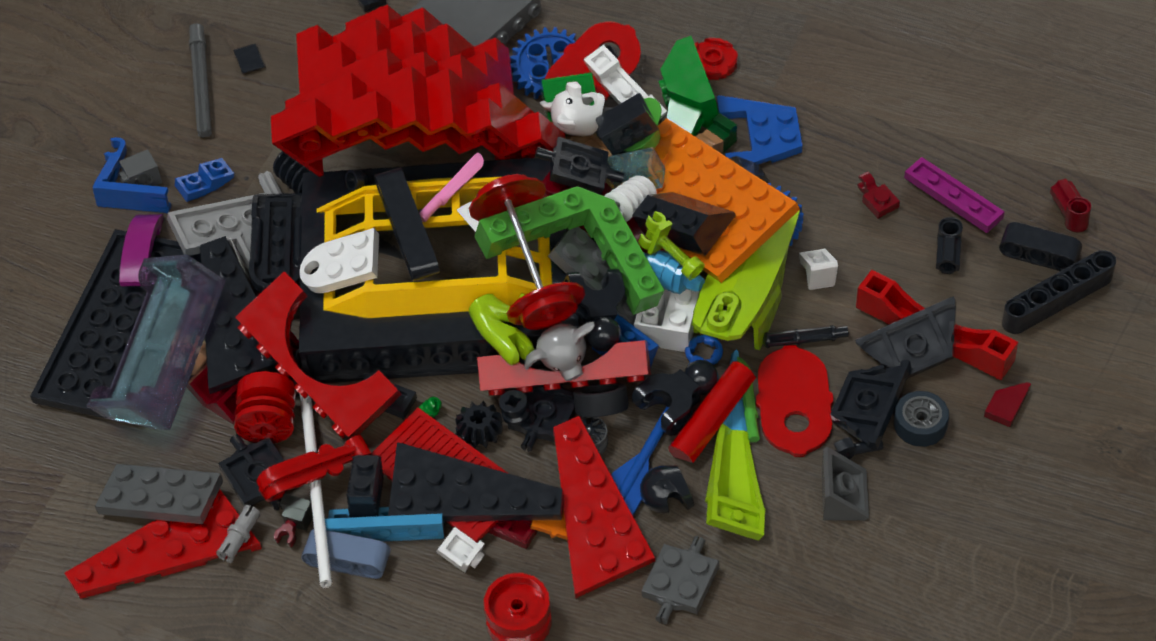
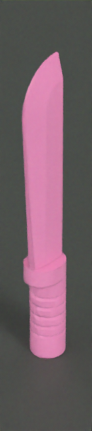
M477 152L419 212L422 222H426L441 205L444 206L482 168L484 160L480 153Z

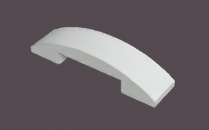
M604 45L584 59L585 64L595 78L618 104L638 93H641L644 99H655L652 95L648 96L620 67L619 60ZM661 105V118L667 115V110Z

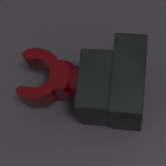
M284 493L280 505L284 510L282 518L285 523L275 531L274 540L278 544L284 535H289L287 543L289 547H293L296 542V528L307 531L310 521L313 519L312 504L310 500Z

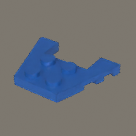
M717 96L718 114L721 113L728 119L746 118L751 151L725 153L726 157L750 171L758 168V164L767 161L773 163L802 153V140L796 107Z

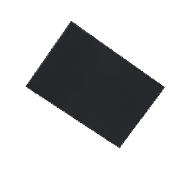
M256 43L233 50L242 74L265 67Z

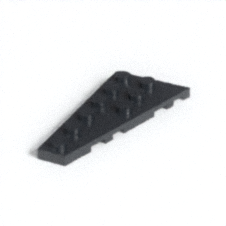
M226 236L200 245L209 394L234 386L244 376L253 372H271L276 370L275 366L278 364L272 356L267 359L256 348L260 343L253 336L248 339L237 328L241 323L235 317L256 296Z
M397 442L388 516L442 514L443 522L562 520L564 501L562 488Z

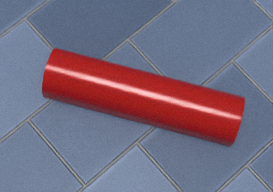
M733 361L668 447L673 457L691 463L695 462L756 379L754 373L747 366L737 361Z

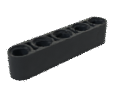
M401 167L374 175L379 195L412 281L440 274L435 253Z
M1106 250L1096 251L1009 299L1004 307L1002 327L1008 333H1022L1108 285L1113 278L1116 257Z

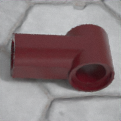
M1066 178L1058 180L1051 187L1050 194L1065 217V227L1072 232L1085 231L1089 225L1090 201L1081 197L1072 181H1068Z

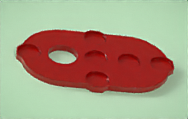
M601 22L593 25L575 43L569 44L564 49V54L552 65L545 79L591 73L584 59L602 44L608 42L614 43L619 47L620 55L617 59L619 60L620 67L630 76L638 66L641 55V48L635 35V29L630 25H622L616 22ZM593 75L596 93L603 94L606 101L610 94Z
M785 345L782 349L766 356L758 369L759 393L756 396V407L760 409L763 435L776 449L790 453L794 457H805L809 452L815 451L824 445L832 430L830 414L834 399L833 393L829 391L826 367L815 354L800 349L796 345ZM797 414L804 416L808 420L809 426L804 431L793 432L785 426L784 421L790 415Z

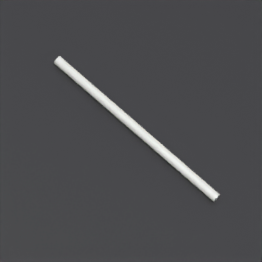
M300 394L306 453L311 451L317 453L312 399L310 396L304 399ZM319 479L309 483L320 586L327 588L332 585L321 480Z

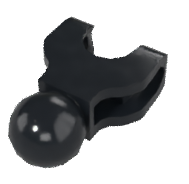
M608 269L602 278L601 290L589 288L585 284L581 273L567 272L563 282L577 283L584 287L585 296L581 303L577 305L578 308L574 314L582 319L583 324L594 322V328L586 335L590 346L597 351H609L621 340V328L618 322L615 321L618 315L616 307L625 294L621 272L618 269Z
M696 360L689 363L684 372L680 369L674 374H653L634 389L632 402L643 410L656 404L669 407L662 415L661 429L667 435L672 436L681 431L691 418L693 406L700 401V395L709 393L719 379L718 372L715 366L707 360Z

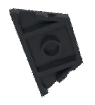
M954 296L858 338L855 340L856 344L881 365L884 364L886 369L901 366L902 360H910L912 368L908 378H911L954 358L957 302Z
M902 360L901 366L885 369L883 364L867 370L860 369L848 372L830 414L832 422L873 450H878L912 368L910 360Z

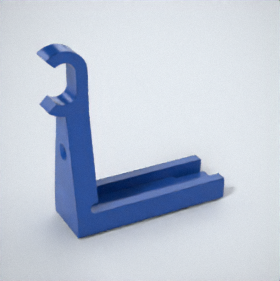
M111 138L112 147L114 149L118 148V150L114 153H104L106 164L92 187L97 206L161 213L170 212L172 205L167 197L168 187L116 183L121 168L119 161L124 159L127 148L122 138Z

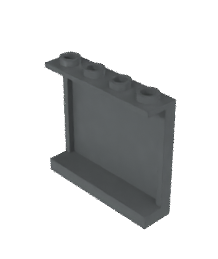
M421 0L409 13L424 7L443 25L449 24L473 46L495 37L505 45L531 19L539 15L541 0Z

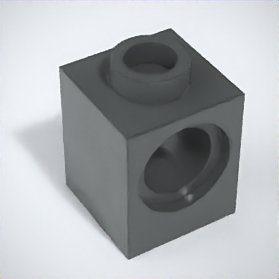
M148 149L119 161L122 172L118 174L122 183L156 186L162 183L158 166Z

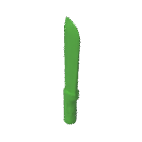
M737 356V362L744 364L750 369L748 364ZM752 383L742 397L748 439L754 443L760 440L757 424L758 412L755 406Z

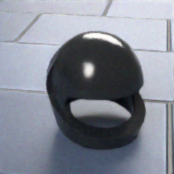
M664 465L652 468L642 478L640 495L644 504L652 511L663 514L669 513L667 499L672 497L676 498L687 510L694 506L688 485L677 465Z

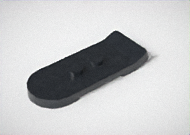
M302 193L256 194L252 199L251 211L252 225L249 260L251 284L257 291L262 292L285 271L299 286Z

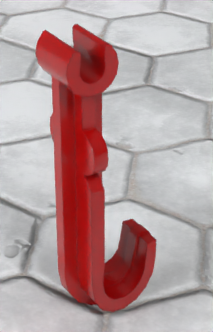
M356 435L348 439L344 446L334 449L329 444H323L320 446L318 453L311 451L270 466L258 476L256 484L266 502H272L281 499L285 493L284 491L322 479L327 472L332 476H338L343 470V465L353 461L352 457L355 455H371L372 453L362 435Z

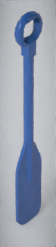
M698 335L690 339L689 346L685 348V355L689 363L696 360H704L700 356H693L691 354L694 352L697 344L702 342L711 347H716L711 358L706 359L708 362L715 365L722 358L723 348L718 339L708 335ZM666 406L663 413H665L669 407ZM663 413L640 453L611 474L633 516L642 502L640 484L644 475L649 471V458L664 434V431L661 429Z

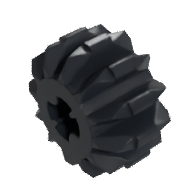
M484 400L480 405L471 402L470 408L462 406L461 414L456 415V434L466 443H471L475 449L479 444L487 448L488 442L496 443L498 435H502V415L500 412H497L494 404L487 407Z

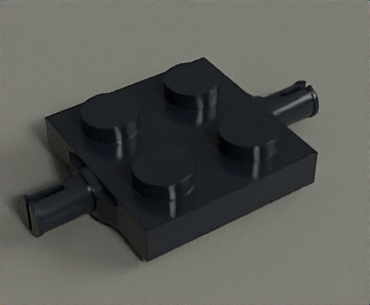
M557 137L553 151L539 147L535 151L534 158L550 163L549 181L572 188L578 186L601 195L607 179L622 184L625 172L610 169L608 151L565 138Z
M563 383L560 384L561 389L544 391L543 385L532 386L533 392L524 393L527 397L530 417L522 425H508V429L526 434L521 444V448L524 451L527 449V452H531L537 439H544L555 443L553 427L573 418L575 414L574 392L562 387Z
M236 434V439L234 436L230 438V442L236 449L235 453L218 464L243 506H253L265 500L256 484L258 476L268 467L283 462L284 459L270 438H265L255 444L246 445L243 439ZM281 499L270 502L274 510L278 511L279 506L282 509L280 505Z

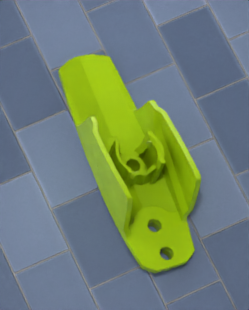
M800 210L722 283L711 275H707L693 310V332L730 341L741 339L749 327L752 326L754 328V347L757 350L761 349L764 333L769 332L782 298L781 287L788 248Z

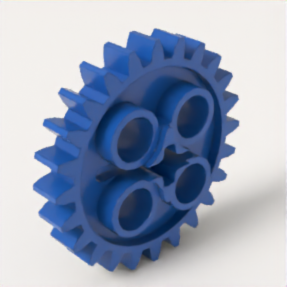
M544 27L542 34L535 29L533 37L525 34V42L518 40V48L513 47V55L510 56L513 82H517L518 89L525 87V95L534 92V99L542 95L541 80L545 79L549 71L546 47H550L553 65L564 54L558 52H564V49L569 44L576 42V34L573 33L568 37L566 29L559 34L556 27H554L552 33H549L547 28Z

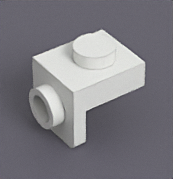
M454 527L438 548L437 553L465 573L470 566L475 569L483 559L485 554L481 551L485 543L481 540L476 543Z

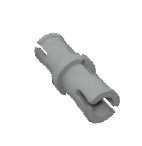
M245 505L236 522L229 526L227 529L228 535L216 552L221 560L224 561L226 556H228L226 562H233L242 544L249 540V532L261 516L258 509L253 507L250 512L251 506Z

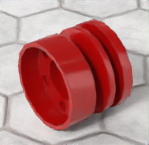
M267 371L253 372L238 381L234 421L236 433L244 440L252 443H258L265 438H270L273 444L289 438L294 429L293 420L295 417L294 406L296 399L294 382L284 375Z

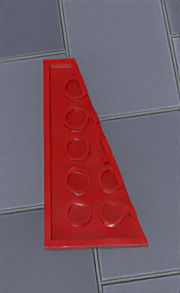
M580 416L553 427L560 484L564 493L563 507L575 599L655 562V556Z
M219 489L203 524L154 520L71 568L64 574L79 598L83 599L115 590L118 585L134 581V584L144 582L145 578L160 574L162 577L206 565L209 560L219 558L216 552L228 535L227 529L236 522L239 514ZM251 531L249 532V540L242 544L238 552L251 549V552L261 549L260 542Z

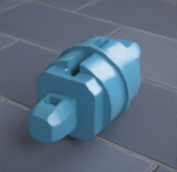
M659 250L653 255L644 253L664 290L681 294L686 289L694 292L701 291L705 283L704 278L698 275L695 279L688 280L681 273L683 266L668 252Z

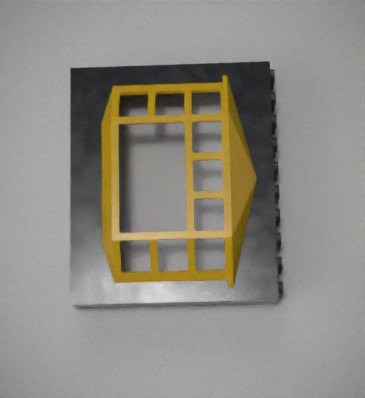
M529 157L484 161L482 168L444 206L441 205L439 207H452V214L431 216L426 222H423L424 228L469 225L457 209L474 200L482 187L497 178L513 174H522L529 178H537L543 181L551 170L550 163L542 159ZM467 162L401 166L417 209H423ZM400 167L359 169L367 175L368 184L355 191H350L346 187L345 175L348 170L324 172V175L321 177L314 173H303L301 264L305 256L322 243L372 228L376 231L393 230L389 219L374 220V212H386L374 175ZM365 213V220L336 234V215ZM568 228L552 233L548 238H544V236L538 238V252L530 250L534 262L539 263L540 279L543 287L562 283L566 273L548 255ZM515 246L502 251L498 255V276L377 285L374 284V279L365 281L364 286L335 298V290L326 293L311 291L300 278V288L308 295L300 305L299 355L303 372L321 383L363 381L367 374L374 375L378 370L387 379L479 373L477 357L500 354L477 330L470 317L469 307L474 300L486 294H493L499 300L511 306L519 299L521 293L526 295L536 290L535 283L507 275L506 255L526 260L522 248ZM319 267L313 269L310 274L315 273ZM573 314L561 323L571 324L578 329V315ZM503 322L527 335L534 346V350L536 349L539 337L543 331L548 329H527L523 325ZM519 356V362L525 364V360ZM541 360L536 361L530 366L535 369L547 368Z

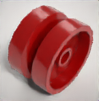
M511 573L496 579L488 587L484 596V611L487 631L493 641H543L548 636L552 626L549 593L540 580L524 573Z

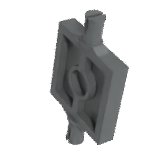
M695 536L688 550L667 544L663 545L641 590L643 598L656 601L661 605L655 617L659 623L667 624L673 610H685L698 614L720 567L719 560L700 554L706 543L704 538L700 537L699 539L698 536Z

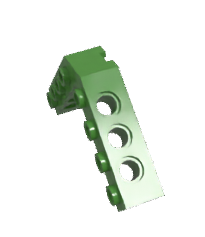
M576 186L514 208L527 242L543 236L548 238L552 233L566 228L571 230L584 225L590 238H594L602 252L601 258L603 261H607L610 269H618L621 272L627 298L626 303L632 314L635 315L658 306L665 290L614 200ZM508 210L479 220L474 237L486 259L500 255L502 251L520 245Z

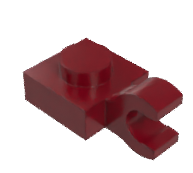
M868 171L859 175V179L862 182L857 186L864 193L862 202L877 219L899 208L900 200L885 184L877 187L873 176Z

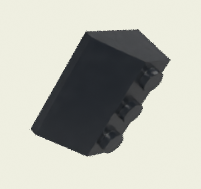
M675 192L647 195L632 215L643 234L646 235L648 215L652 218L655 211L662 213L666 217V221L669 220L673 223L667 237L677 247L702 256L707 255L736 216L733 211Z

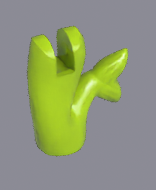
M493 294L483 295L474 300L469 307L470 317L477 330L510 366L518 364L519 356L526 360V356L534 350V346L522 331L503 323L509 322L506 313L510 306Z

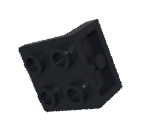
M641 93L634 95L596 118L600 129L597 133L613 156L659 130Z

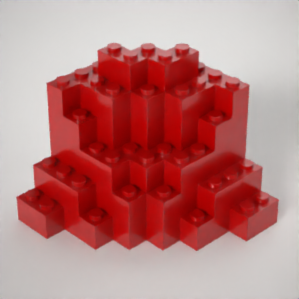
M385 5L346 22V30L335 36H331L319 25L309 27L297 33L300 94L286 100V109L271 116L272 144L319 177L324 175L323 158L369 139L385 150L407 141L422 152L444 143L458 154L484 146L495 155L496 160L534 158L537 147L553 151L557 137L565 138V134L539 111L533 112L514 95L509 49L495 37L473 46L449 24L443 25L424 7L401 16L389 5Z

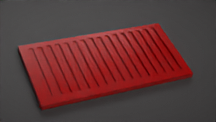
M417 408L371 454L381 457L383 475L391 481L393 479L397 442L508 473L420 408ZM448 521L447 523L453 528L456 527L478 543L498 521Z

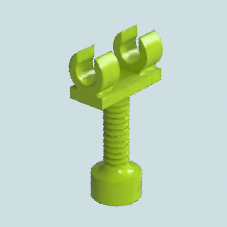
M655 211L652 218L648 215L646 220L648 230L645 236L641 233L639 245L648 250L650 255H653L662 248L665 249L683 266L681 273L688 280L695 279L702 272L705 264L696 256L689 258L667 237L673 223L669 220L666 221V217L662 213Z

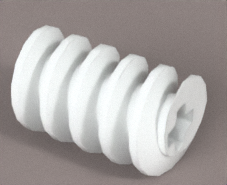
M636 175L607 193L605 197L614 200L625 221H629L646 196L657 194V190L648 178Z

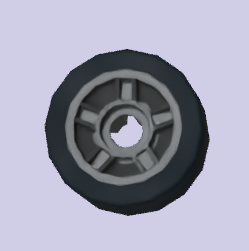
M915 391L907 393L899 400L895 407L894 428L897 435L904 442L913 446L926 447L936 444L943 439L948 428L949 409L938 395L928 391Z

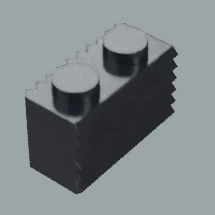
M355 455L352 457L353 461L346 494L349 518L377 517L379 515L384 481L381 457L378 455Z

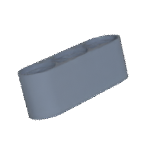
M313 529L310 531L301 559L306 564L318 568ZM326 530L331 571L372 579L382 577L391 552L390 547L386 543Z

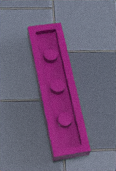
M923 157L905 171L904 178L986 233L1004 218L1005 211Z

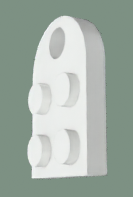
M372 228L316 246L302 261L300 267L302 282L315 293H326L377 278L379 233ZM319 267L315 273L310 274L313 269Z

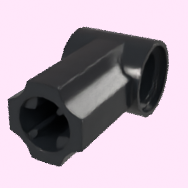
M954 217L942 219L938 226L936 269L940 270L943 274H952L960 269L963 225L960 220Z

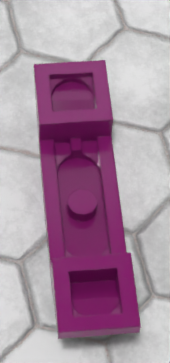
M163 214L135 215L131 220L122 251L119 277L120 286H147L151 271L150 256L155 237L160 235L164 220Z

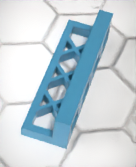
M380 507L377 517L349 518L348 509L329 510V517L325 519L326 530L379 541L444 539L445 522H443L442 514L388 516L389 507Z

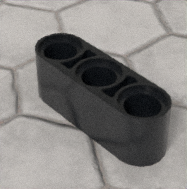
M1011 222L1006 226L999 250L1009 258L1062 271L1078 262L1082 243L1077 238L1023 223Z

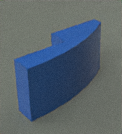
M220 158L199 164V170L196 173L175 178V187L186 202L220 188L234 178V173L226 162Z

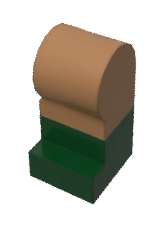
M719 113L713 118V124L696 137L722 154L737 142V124Z

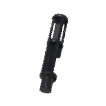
M830 325V327L794 329L793 331L775 333L765 332L763 344L768 349L774 346L800 345L801 343L828 340L835 341L837 338L848 337V327Z

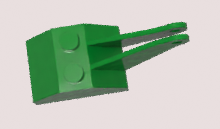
M692 36L677 40L660 69L662 80L658 82L665 106L668 108L667 119L696 137L701 127L708 128L713 124V118L718 115L715 96Z

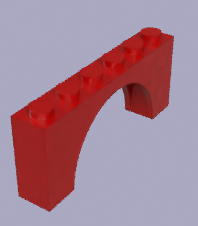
M284 271L235 317L241 323L237 328L248 339L253 336L260 343L256 348L267 359L272 356L278 362L275 368L286 377L291 376L297 382L294 388L304 399L310 396L316 402L312 407L323 419L329 416L335 422L331 427L342 439L346 436L352 438L360 435L402 394L380 370L361 382L346 386H334L318 382L307 376L300 369L291 349L290 331L295 313L308 295Z

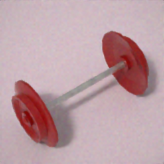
M522 174L506 175L482 187L476 198L472 200L469 212L471 218L479 221L508 210L536 286V290L522 296L510 306L506 313L508 320L515 325H523L527 329L538 330L548 328L563 322L575 313L578 308L577 305L581 303L585 296L584 287L571 282H562L543 287L514 208L542 199L546 193L545 184L537 178H529Z

